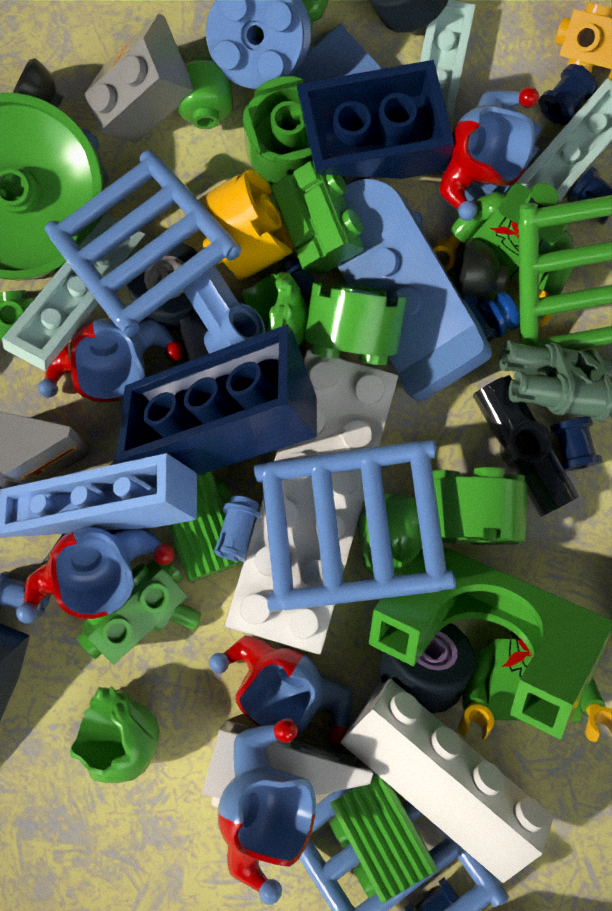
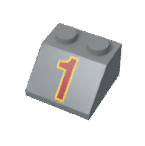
M158 13L101 68L85 92V97L99 132L137 143L179 107L187 95L194 91L188 71L165 16Z
M0 411V489L49 479L88 456L92 445L69 426Z

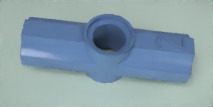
M215 266L183 289L208 329L204 336V344L209 354L265 333V324L262 317L249 305L238 303Z

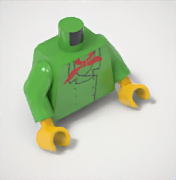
M516 183L505 194L496 191L472 200L478 208L476 217L471 221H464L458 217L449 229L452 233L450 237L437 241L433 250L435 253L437 251H445L449 254L450 259L444 266V269L448 271L453 267L459 255V245L462 242L466 243L471 238L478 239L494 250L501 264L508 265L507 276L519 283V206L523 203H536L538 208L553 206L558 202V193L555 188L546 183L536 184L532 189ZM569 223L539 228V254L574 248L573 237L567 232ZM573 268L540 273L539 288L542 289L539 298L561 294ZM554 314L544 316V320L539 328L545 326Z
M512 632V639L489 638L488 645L477 651L475 655V669L462 693L463 709L465 712L458 725V731L462 736H466L469 731L470 721H474L481 726L483 731L482 740L488 737L494 726V720L521 721L511 716L510 712L520 678L530 663L532 656L526 644L514 632ZM592 677L570 722H582V714L589 717L585 727V735L588 740L597 742L600 735L597 723L607 726L612 737V709L605 706L603 697Z

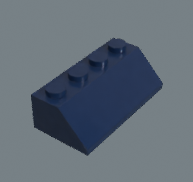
M288 324L125 385L115 462L119 464L167 453L199 475L317 437V396L291 327Z

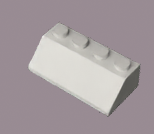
M391 679L384 683L380 681L340 743L502 883L541 856L554 817L539 802L528 796L502 774L494 764L488 762L463 741L454 730L447 727L423 707L414 696L404 691Z

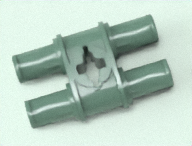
M513 341L505 342V349H502L500 352L499 366L503 371H516L514 374L515 380L512 379L509 385V398L512 402H524L548 407L549 411L560 416L566 413L589 416L592 420L598 422L612 417V360L603 358L597 350L588 349L583 352L566 349L552 342L545 344L543 347L523 345Z

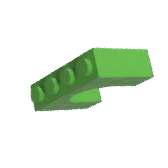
M444 546L446 570H452V574L456 579L455 589L383 598L373 609L369 645L413 667L436 634L452 622L463 619H482L500 624L514 632L526 644L532 659L520 678L510 715L560 740L603 656L612 631L611 619ZM423 549L420 550L419 554L401 575L426 572Z

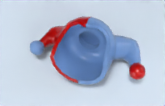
M528 86L521 91H487L482 95L478 106L463 115L455 126L452 133L454 140L452 158L442 177L440 194L445 201L458 210L459 217L462 220L471 221L478 213L476 203L467 201L464 194L470 185L478 181L492 185L512 186L525 172L534 146L535 129L533 120L524 114L509 109L518 105L525 108L535 106L539 100V93L534 87Z
M95 319L85 323L77 330L71 341L66 344L46 370L44 380L38 384V390L46 398L55 396L58 393L57 382L64 374L71 372L74 388L82 397L96 402L120 401L124 398L125 385L145 378L143 359L145 351L152 346L165 348V354L168 359L176 362L184 357L185 349L181 343L175 342L164 324L154 320L143 319L138 323L140 329L137 334L132 337H126L111 319Z
M94 527L72 530L61 537L53 547L48 563L39 567L26 579L23 604L16 610L18 620L24 624L33 623L39 617L38 605L44 598L50 595H54L57 604L65 613L78 619H96L110 615L121 608L131 596L134 581L130 562L140 555L150 554L153 555V558L159 565H168L174 560L175 552L169 544H161L147 528L120 530L113 534Z
M246 635L224 653H215L211 656L209 666L213 672L218 674L224 673L228 669L229 664L239 661L247 663L249 671L236 693V703L240 710L256 725H275L283 718H290L297 724L298 734L296 738H298L312 721L317 711L329 710L334 721V727L329 733V742L335 748L345 747L340 742L348 731L347 726L353 703L352 692L348 687L322 677L317 665L306 654L291 648L275 649L259 638Z
M283 718L275 725L248 728L236 736L233 756L235 778L224 789L218 805V825L221 835L228 845L227 863L230 875L259 892L260 900L266 905L278 902L282 895V886L279 881L268 879L259 866V860L274 865L291 867L299 860L307 847L316 814V797L311 783L300 776L273 768L268 759L266 749L272 742L279 740L283 743H289L296 738L298 727L290 718Z

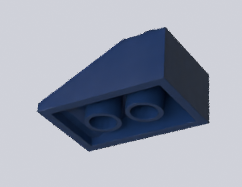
M434 60L297 84V92L315 174L404 179L446 171L454 148V140Z

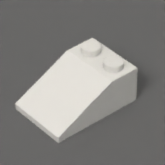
M226 720L219 729L201 793L213 797L211 804L217 808L224 789L235 778L233 759L235 738L246 729L252 728L251 726ZM293 739L289 743L276 740L266 749L270 765L273 768L307 779L313 786L315 796L371 783L372 770L354 755Z

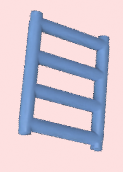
M152 150L144 151L140 156L141 163L60 223L58 221H50L45 226V232L50 237L52 243L116 327L126 337H132L137 334L140 329L139 322L225 257L228 260H234L241 253V247L234 241V238ZM151 178H154L163 188L84 248L80 249L73 240V236ZM175 203L186 214L185 217L105 277H102L94 267L96 262ZM200 230L209 239L211 244L127 307L116 295V292Z
M434 440L413 441L272 461L254 466L257 482H263L274 591L268 593L267 607L269 611L293 610L400 597L456 588V579L452 574V570H446L430 459L435 458L437 449ZM411 462L426 572L395 576L381 466ZM361 469L374 579L344 582L331 473ZM311 476L324 585L294 589L282 480Z
M372 771V778L377 775L374 771ZM354 788L332 792L316 804L312 833L327 823L328 819L336 815L330 803ZM406 801L403 803L412 822L423 815L410 802ZM436 826L444 840L429 852L439 871L455 858H458L476 883V886L444 911H481L490 903L493 907L504 904L509 899V896L501 886L498 878ZM309 838L307 847L299 858L331 911H388L437 873L435 872L386 903L382 904L376 894L354 908L337 881L361 863L351 844L325 862Z

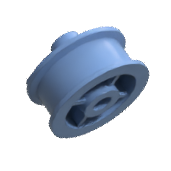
M215 0L208 15L206 40L212 60L221 68L225 77L246 88L257 89L261 84L271 79L293 75L306 59L311 44L312 29L310 17L302 0ZM258 26L264 32L263 41H261L257 36Z

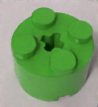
M295 76L277 77L261 84L255 90L254 97L248 106L246 104L243 113L246 150L249 161L254 169L270 185L277 183L287 175H293L295 170L312 161L297 92V84L304 83V79Z
M324 281L313 282L305 340L312 344V354L328 358H339L340 351L359 354V361L373 365H387L388 356L398 354L407 302L406 295L397 293L395 302L387 300V290L335 282L334 289L322 291Z
M494 467L475 468L474 477H460V472L454 470L432 471L443 543L456 544V538L457 541L471 542L472 545H516L519 542L527 543V483H525L524 475L504 474V469Z

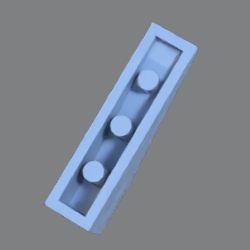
M167 453L0 489V537L2 538L65 534L84 527L101 528L105 531L155 528L197 520V473Z

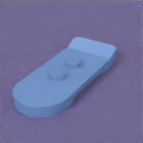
M374 179L357 180L346 185L347 192L343 194V198L348 209L351 208L355 211L363 225L364 232L359 237L364 249L363 252L351 259L342 261L337 267L347 284L387 290V300L395 302L397 293L407 296L398 354L388 357L400 377L405 392L418 402L424 401L487 362L492 356V349L467 302L460 296L417 223L416 216L405 197L398 190L384 182Z

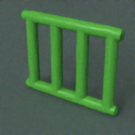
M612 195L538 208L536 203L521 204L519 206L520 344L543 347L545 344L552 342L559 344L561 348L572 350L612 344V326L539 339L540 316L612 303V284L539 298L540 273L612 261V241L539 254V228L612 215Z

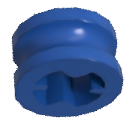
M506 292L497 293L494 301L490 299L481 301V313L490 327H496L499 332L496 336L497 338L504 336L507 328L510 330L520 328L519 311L512 298Z

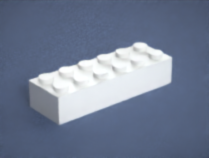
M307 350L304 363L317 396V437L278 449L274 461L378 447L399 375L339 358L314 355L310 350ZM361 469L331 473L343 572L364 501ZM308 476L282 480L293 587L295 589L324 585L312 478ZM263 496L259 510L261 517L260 520H256L225 627L321 655L334 605L269 611L267 607L268 593L274 591Z

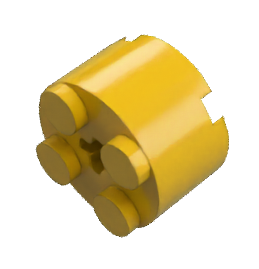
M252 168L236 175L198 199L241 247V253L236 259L228 260L225 257L216 264L218 265L223 262L241 281L294 252L291 250L294 246L279 208H276L268 197L272 194V187L259 172ZM208 238L203 240L204 248L211 244Z

